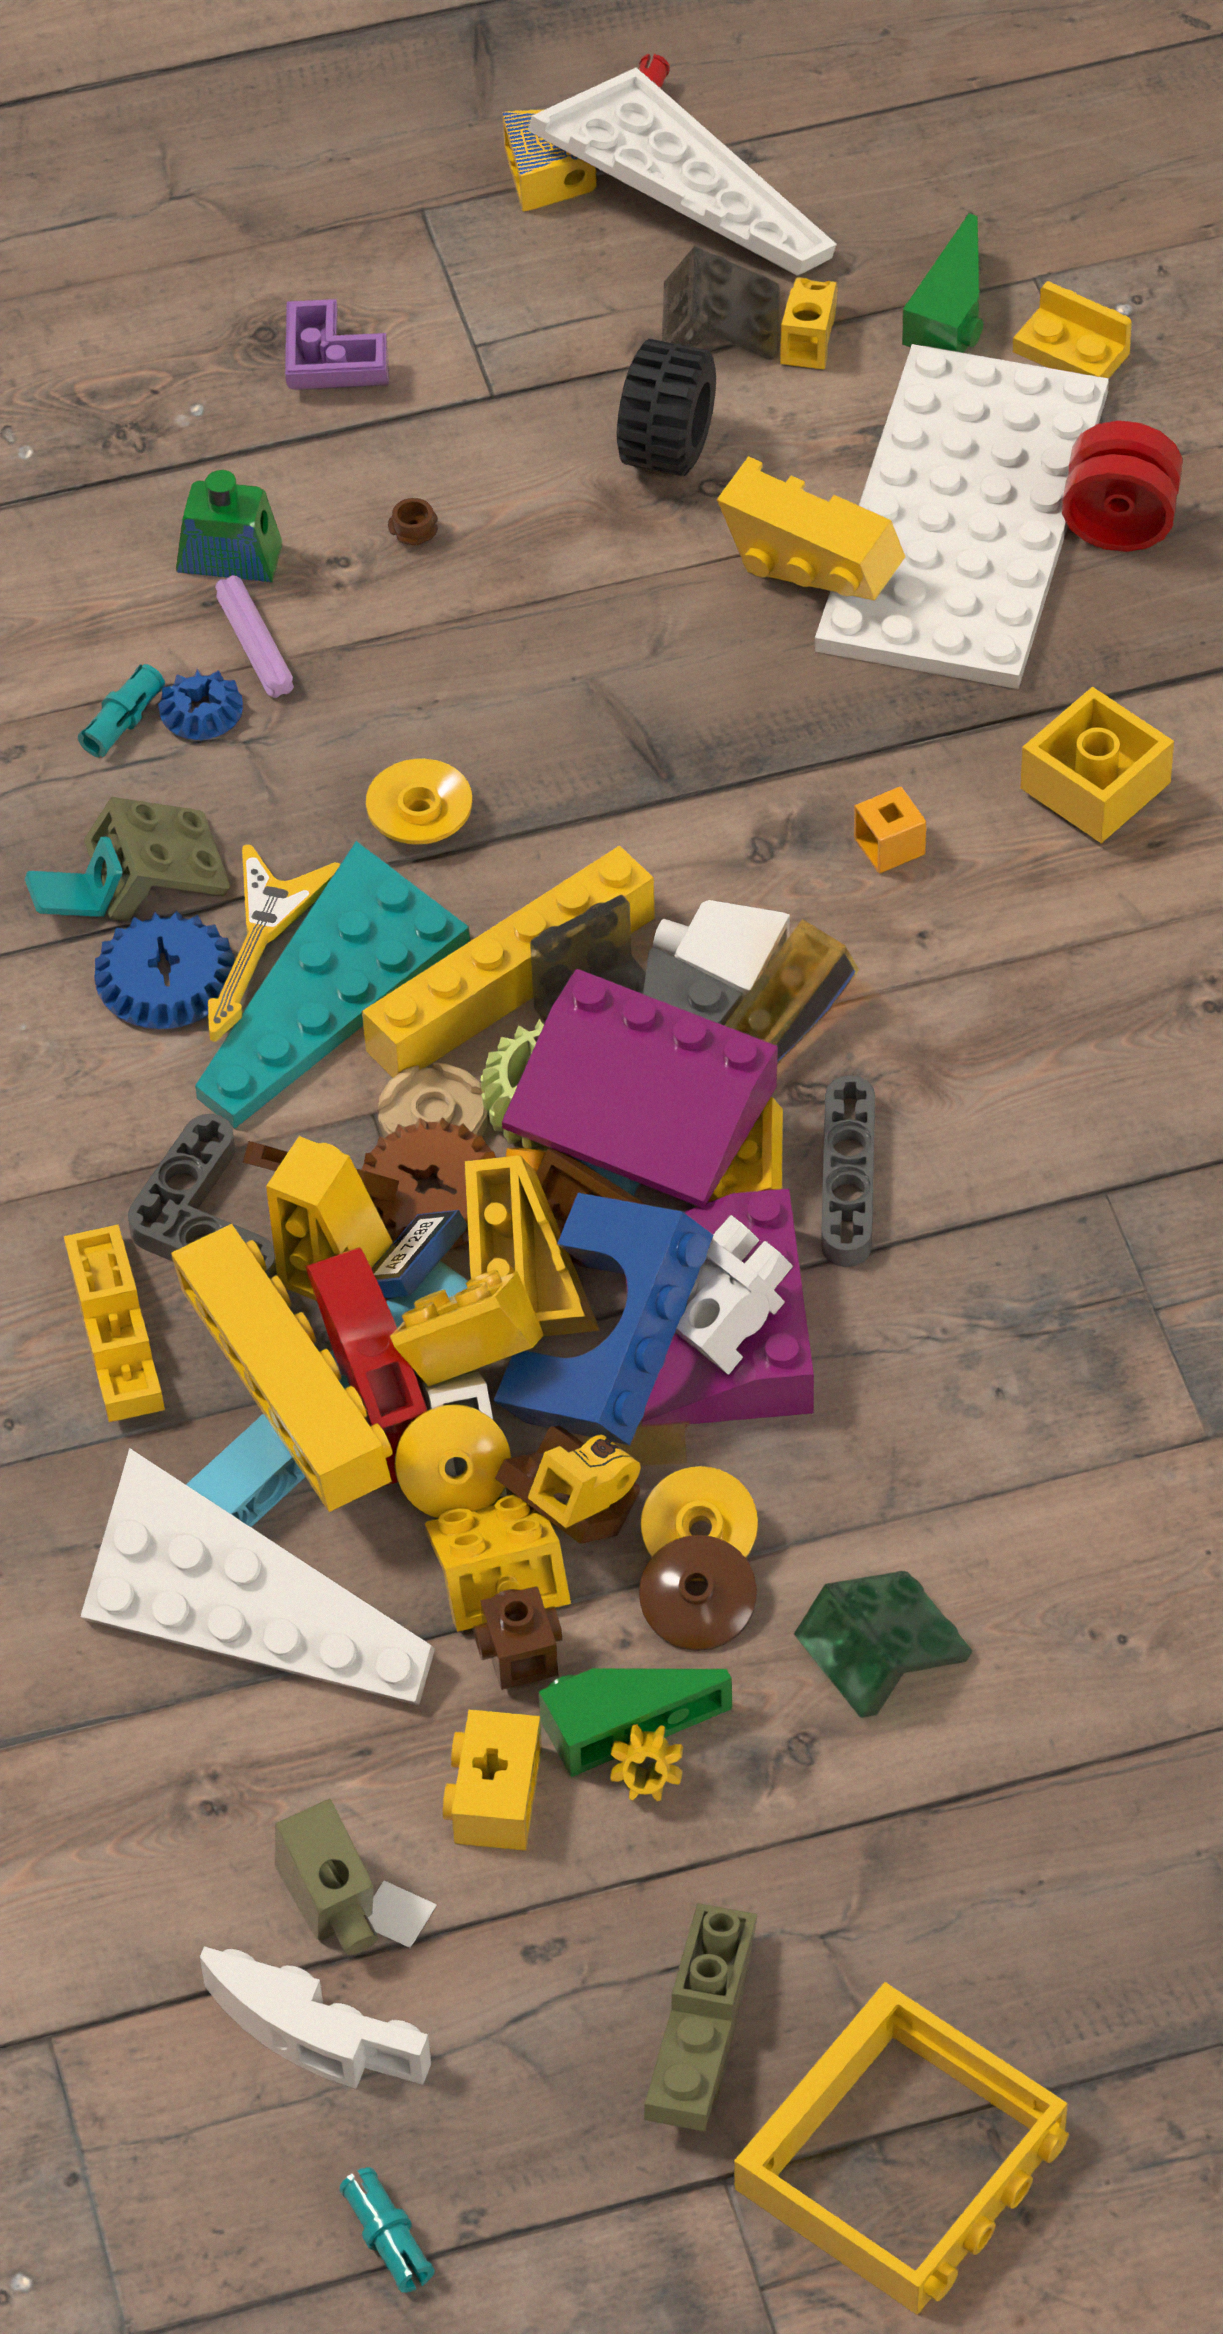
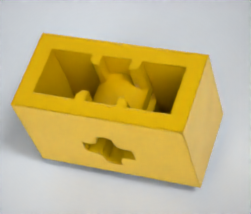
M468 1710L465 1732L455 1731L452 1743L451 1766L459 1768L457 1783L446 1784L443 1798V1819L452 1820L454 1844L526 1851L542 1751L540 1716Z

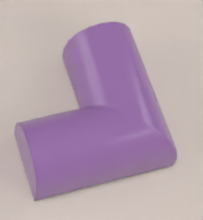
M336 299L287 302L286 384L289 389L293 390L389 385L386 333L337 335L338 307Z

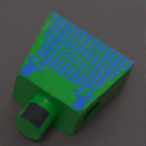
M227 470L213 471L206 477L205 481L198 480L192 483L182 518L176 564L177 572L226 578L234 575L244 580L273 582L282 548V538L265 490L258 486L237 484L235 475Z

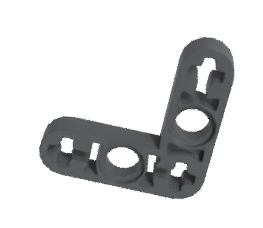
M202 1114L193 1118L185 1126L130 1206L128 1211L130 1234L137 1246L173 1262L171 1252L188 1245V1242L193 1237L200 1234L209 1235L232 1224L198 1210L231 1162L235 1153L233 1127L227 1119L221 1115ZM213 1137L219 1138V1143H218V1142H215V1141H211L212 1138H213ZM200 1141L208 1143L202 1153ZM177 1174H190L197 1179L196 1183L186 1190H174L167 1185L168 1181ZM161 1202H162L163 1204H165V1206H164V1208H163V1211H162ZM163 1212L164 1224L155 1222ZM144 1221L153 1224L150 1228L145 1227ZM232 1224L245 1243L250 1240L256 1243L265 1260L267 1270L264 1272L269 1279L277 1276L274 1246L271 1241L259 1234Z

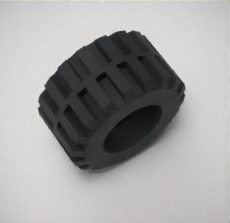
M655 339L645 340L629 367L619 405L617 446L622 463L682 477L688 475L701 455L713 414L716 394V368L712 353L709 350Z

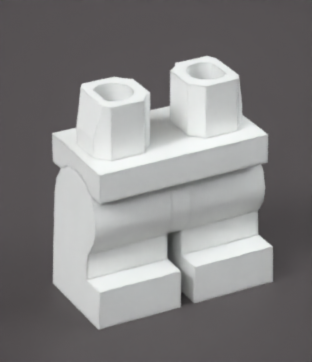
M732 1215L713 1234L707 1257L700 1268L687 1301L686 1310L675 1331L676 1334L695 1347L728 1375L743 1358L736 1351V1348L745 1337L754 1334L762 1327L767 1319L768 1312L774 1315L785 1303L774 1289L793 1267L778 1250L766 1241L743 1263L742 1260L759 1242V1239Z

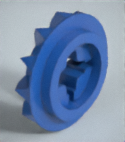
M198 668L193 677L185 678L177 674L173 686L162 688V699L158 704L160 717L166 728L180 737L192 740L211 739L228 732L237 724L243 712V699L238 691L235 680H224L219 670L210 676H205ZM203 696H209L210 703L203 702L198 708L195 707L192 712L191 700L199 701Z

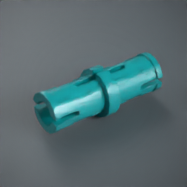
M140 664L117 692H110L103 699L100 712L78 734V741L86 752L94 757H104L127 728L131 730L137 726L142 719L141 712L165 687V680L160 672L148 664L143 666Z
M361 2168L357 2171L363 2181L362 2187L367 2194L362 2192L352 2174L342 2181L339 2191L347 2199L363 2225L362 2237L370 2250H378L396 2281L399 2291L403 2293L414 2291L416 2286L411 2279L412 2273L407 2266H411L422 2286L432 2278L435 2269L428 2262L409 2230L412 2223L403 2209L395 2208L379 2181L378 2174L374 2168Z

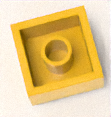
M1091 687L1022 747L1020 789L1102 844L1171 783L1174 741L1094 687Z

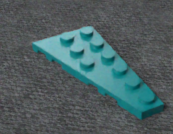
M356 841L242 1013V1018L234 1025L196 1083L197 1099L216 1115H221L227 1119L234 1129L237 1128L363 1026L362 1011L470 941L469 926Z

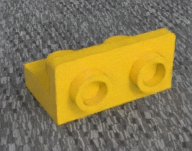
M1047 281L1040 288V305L1038 310L1013 337V352L1047 368L1109 379L1130 355L1132 321L1129 317L1120 314L1114 309H1109L1078 295L1072 290Z

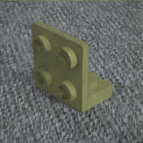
M111 797L84 838V843L91 860L100 837H110L122 867L121 879L107 909L110 919L129 921L140 903L148 896L151 886L224 896L230 888L207 818L201 810ZM105 860L103 862L101 869V880L103 886L105 884L107 877V865Z

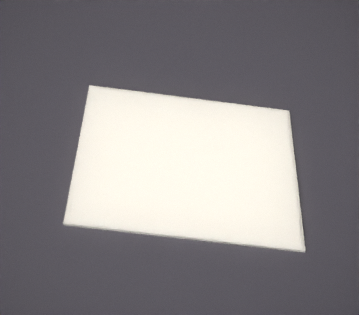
M383 1881L373 1897V1914L369 1917V1920L375 1932L411 1948L437 1905L387 1881Z

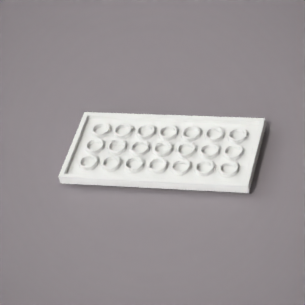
M912 344L859 506L892 521L906 557L875 601L856 596H843L837 592L830 591L815 636V652L1019 689L1068 527L1062 516V499L1066 479L1068 478L1072 446L1082 432L1099 424L1108 395L1109 379Z

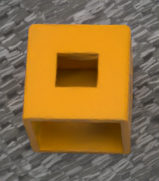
M897 787L854 805V839L880 874L921 857L926 853V820L904 789Z

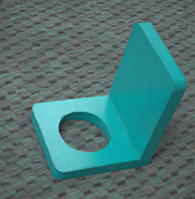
M100 837L85 874L28 871L24 880L35 909L40 914L104 917L121 879L122 867L110 837ZM105 860L107 865V877L105 884L103 886L101 880V869L103 862Z

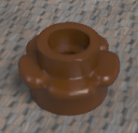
M408 498L400 501L393 508L392 517L388 521V529L392 535L397 536L399 542L407 545H420L436 535L438 525L435 523H437L438 517L427 501L419 498Z

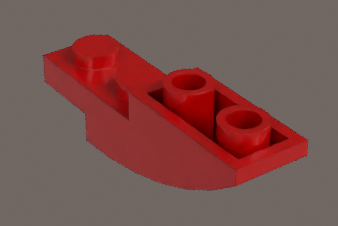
M358 1247L306 1265L305 1267L340 1373L347 1377L349 1386H353L360 1396L367 1413V1417L364 1419L368 1425L372 1426L378 1423L391 1445L393 1455L386 1458L391 1482L385 1485L388 1486L398 1482L395 1471V1455L400 1438L410 1423L426 1412L427 1408L413 1368L392 1343L390 1335L397 1329V1326L362 1248Z

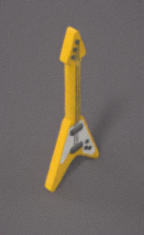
M244 845L242 847L247 936L218 999L211 998L208 1000L209 1036L211 1041L219 1040L242 1018V1005L240 1002L266 944L280 935L319 898L339 868L340 863L335 862L292 880L281 881L272 875L252 845Z

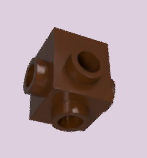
M538 1586L524 1590H504L492 1598L480 1600L482 1624L473 1626L474 1637L481 1660L492 1659L501 1690L558 1676L556 1642L563 1640L561 1625L555 1607H544Z

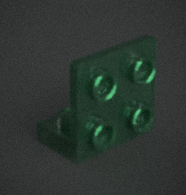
M907 1571L824 1584L794 1632L796 1638L860 1718L878 1715L904 1673L966 1662L972 1654V1649L959 1635L956 1626L941 1613L924 1592L921 1583Z

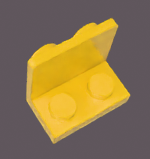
M517 1495L503 1497L495 1505L475 1511L463 1508L452 1509L442 1513L438 1519L425 1523L427 1536L443 1569L452 1620L457 1632L482 1624L480 1600L492 1598L504 1590H524L538 1586L545 1608L551 1606L556 1608L571 1604L560 1541L550 1521Z

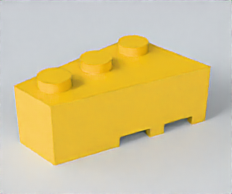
M748 456L717 498V502L747 572L758 577H771L793 582L802 587L811 586L837 592L843 596H856L875 601L906 557L892 521L836 495H833L828 502L803 490L805 488V481L792 475L784 482L761 472L763 462Z
M299 1136L266 1185L277 1276L286 1289L317 1301L305 1267L306 1265L361 1247L372 1269L393 1242L350 1156L342 1153L331 1144H318Z
M520 1155L465 1161L471 1279L493 1270H498L501 1278L518 1271L544 1333L542 1337L600 1331L571 1257L567 1251L557 1245L561 1233L536 1171Z

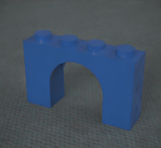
M578 1193L557 1245L589 1268L626 1275L628 1294L622 1317L606 1340L583 1355L572 1358H560L530 1351H523L512 1355L494 1402L527 1424L546 1428L560 1425L570 1433L588 1437L602 1434L612 1442L630 1445L638 1424L643 1418L646 1404L659 1371L664 1365L667 1351L679 1321L686 1310L687 1301L700 1268L707 1257L708 1248L714 1235L683 1211Z

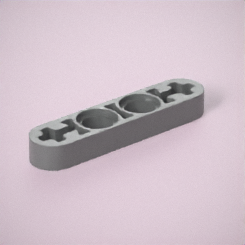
M854 1075L841 1076L833 1080L828 1085L825 1093L821 1247L828 1261L843 1267L856 1266L864 1262L872 1249L875 1092L869 1081ZM845 1099H856L855 1120H844ZM851 1139L861 1143L864 1149L857 1155L845 1156L838 1153L834 1146L842 1140ZM850 1184L859 1187L863 1194L854 1201H843L836 1198L832 1192L841 1185ZM842 1220L853 1221L852 1243H841Z

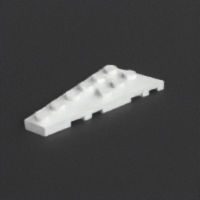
M638 68L631 69L531 117L528 128L529 132L797 276L832 259L837 245L833 240Z
M129 1448L80 1617L86 1621L413 1705H420L435 1651L434 1647Z

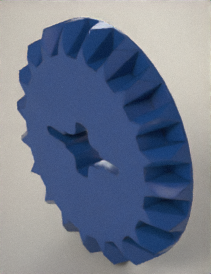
M177 910L171 917H161L155 911L149 920L140 921L134 917L130 927L126 929L116 927L112 940L102 942L101 954L95 958V985L103 1004L120 1019L144 1028H177L192 1024L208 1016V1000L211 998L218 999L235 962V957L228 938H223L219 934L215 924L204 925L198 915L191 919H185ZM161 953L165 954V959L169 961L171 966V972L168 973L170 986H165L163 974H160L158 969Z

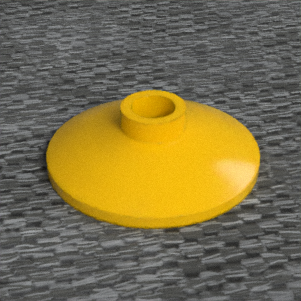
M424 758L409 759L387 767L374 778L366 794V810L373 826L381 834L394 841L414 845L434 843L453 835L469 818L473 803L471 787L461 772L444 762Z
M443 1405L424 1412L406 1428L396 1449L395 1471L399 1485L407 1499L420 1511L438 1518L442 1513L452 1509L463 1508L475 1511L491 1506L505 1489V1486L496 1480L495 1477L504 1459L511 1458V1453L504 1433L488 1415L469 1406ZM461 1457L466 1461L463 1473L458 1476H451L445 1472V1464L450 1458Z
M705 1466L684 1468L662 1479L647 1497L642 1510L641 1532L644 1544L651 1557L669 1542L691 1536L690 1528L698 1521H705L711 1525V1532L707 1536L716 1537L728 1542L738 1549L745 1558H747L754 1546L758 1532V1516L755 1503L745 1486L727 1472ZM695 1578V1579H692L691 1581H705V1580H703V1579H701V1578Z

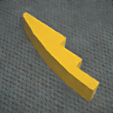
M119 1224L64 1236L70 1268L108 1422L165 1410L162 1391L152 1359L149 1338L140 1310L137 1289Z

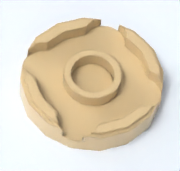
M433 1063V1068L419 1070V1065L403 1070L389 1080L379 1096L378 1121L384 1138L392 1134L398 1124L406 1127L416 1124L419 1118L426 1122H438L442 1117L454 1125L460 1126L464 1123L472 1133L477 1136H483L487 1129L488 1114L487 1110L482 1106V1093L484 1092L481 1091V1083L466 1070L447 1063Z

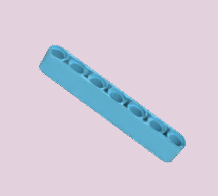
M439 1261L411 1296L395 1297L386 1300L397 1328L404 1322L402 1315L415 1308L413 1304L415 1301L440 1290H446L448 1297L454 1296L467 1288L466 1282L468 1280L442 1261ZM332 1350L330 1353H331V1355L333 1356V1358H334V1360H335V1362H336V1364H337V1361H336L334 1352H333V1350ZM341 1375L339 1382L345 1389L349 1387L347 1377ZM262 1414L186 1485L249 1527H252L301 1482L305 1475L265 1415Z

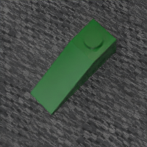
M968 213L903 308L902 345L911 348L912 344L964 353L968 346L973 348L977 344L983 329V319L979 318L978 216Z
M592 1668L576 1676L565 1675L559 1677L547 1688L539 1691L541 1724L569 1775L574 1777L614 1760L615 1758L611 1755L614 1741L628 1744L632 1725L637 1724L642 1732H655L662 1725L665 1727V1738L731 1710L732 1677L727 1669Z

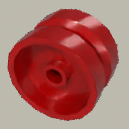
M1111 421L1096 424L1082 432L1072 446L1068 478L1066 479L1062 499V516L1069 529L1083 541L1104 550L1130 552L1147 549L1164 540L1174 524L1177 494L1179 493L1183 458L1176 444L1161 431L1138 422Z

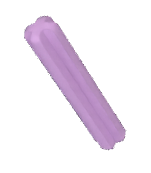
M234 575L226 580L220 579L215 586L217 590L216 597L266 693L273 698H277L281 694H289L294 686L292 683L293 676L244 583L239 577Z

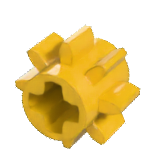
M637 1724L632 1725L628 1744L621 1741H614L611 1755L622 1762L612 1768L610 1778L614 1782L624 1780L625 1784L630 1788V1800H634L638 1794H652L657 1802L661 1801L663 1786L666 1781L679 1785L681 1782L683 1771L671 1763H675L682 1758L683 1746L682 1744L670 1746L664 1738L665 1727L662 1725L655 1732H642ZM646 1756L656 1760V1762H652L649 1765L648 1769L638 1766V1763L641 1764Z

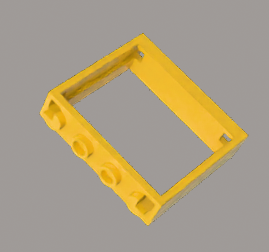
M884 1982L734 2160L735 2190L918 2315L931 2298L935 2301H940L948 2293L958 2275L956 2267L967 2253L971 2252L973 2255H977L986 2246L996 2227V2223L993 2221L1005 2206L1014 2209L1023 2200L1033 2181V2177L1030 2175L1043 2160L1051 2163L1060 2154L1069 2138V2133L1065 2131L1068 2103ZM892 2038L1030 2129L916 2271L778 2177Z

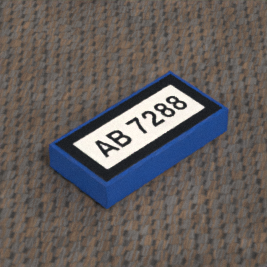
M459 1210L417 1214L373 1266L372 1271L385 1298L412 1295L466 1230L465 1228L468 1225Z

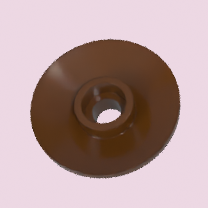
M691 1535L669 1542L652 1556L641 1577L639 1599L647 1623L661 1639L681 1649L701 1651L720 1647L733 1640L743 1631L755 1609L757 1585L749 1562L733 1545L712 1536ZM695 1578H701L708 1584L707 1590L699 1596H693L686 1591L687 1583Z

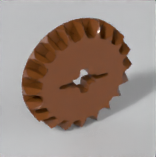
M443 1117L438 1122H426L419 1118L416 1124L406 1127L398 1124L395 1131L385 1138L379 1136L375 1148L370 1153H365L364 1164L361 1170L399 1180L394 1202L371 1198L394 1243L417 1214L459 1210L468 1225L465 1161L496 1158L494 1151L488 1147L482 1135L477 1136L472 1133L464 1123L458 1126L447 1122ZM432 1173L437 1174L439 1185L445 1190L429 1188L425 1194H421L419 1184L413 1177L416 1179L418 1177L428 1179ZM468 1226L449 1250L469 1242Z

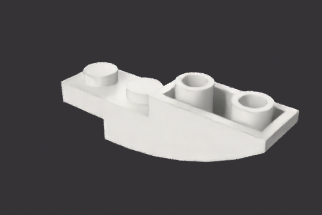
M208 1947L203 1948L200 1961L206 1989L237 2024L270 2050L295 2065L323 2078L357 2089L365 2068L418 2084H424L431 2066L428 2034L422 2033L412 2024L400 2020H391L387 2023L366 2017L355 2008L346 2004L333 2003L330 2006L323 2004L320 1980L313 1978L301 1968L295 1966L278 1968L255 1961L250 1955L235 1949H226L222 1952Z

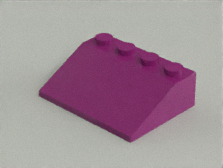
M576 969L549 1012L504 1115L502 1129L704 1208L777 1087L778 1046Z
M789 1188L732 1193L707 1203L704 1208L696 1207L684 1212L712 1234L717 1231L730 1215L745 1225L759 1239V1242L742 1260L743 1263L766 1241L778 1250L793 1267L774 1289L785 1303L774 1315L768 1312L767 1319L762 1327L754 1334L745 1337L736 1348V1351L743 1358L729 1375L678 1334H674L664 1365L659 1371L641 1420L642 1429L813 1414L814 1372ZM626 1279V1287H627V1294H628V1285H627V1279Z

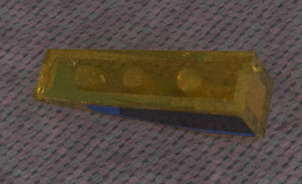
M802 919L724 1026L778 1046V1065L830 1011L857 974L859 968L846 945Z

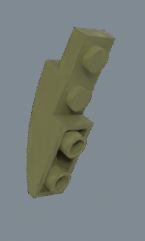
M697 1903L672 1991L671 2012L645 2101L644 2120L706 2131L713 2102L718 2100L732 2044L751 1956L757 1914Z

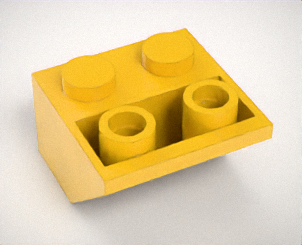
M498 1270L484 1273L467 1281V1288L451 1297H448L446 1290L431 1293L413 1303L415 1308L402 1315L404 1322L390 1335V1338L397 1351L428 1387L531 1349L542 1338L544 1333L518 1271L502 1278Z

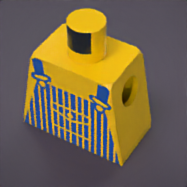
M543 110L502 112L504 149L523 212L592 192L597 187L595 166L528 131L532 115Z

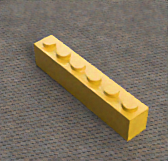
M620 845L364 1009L362 1016L366 1052L392 1078L403 1070L419 1065V1070L426 1068L655 919L654 877Z
M230 1224L171 1252L182 1292L328 1512L390 1483L391 1478L386 1458L393 1455L387 1436L378 1423L372 1426L368 1425L364 1419L367 1417L365 1407L353 1386L343 1388L339 1382L341 1380L339 1368L329 1350L324 1349L320 1352L314 1345L316 1343L315 1334L309 1321L302 1312L295 1315L289 1308L291 1307L289 1295L280 1278L274 1276L269 1279L264 1272L267 1270L266 1263L256 1243L253 1240L245 1243L235 1227Z

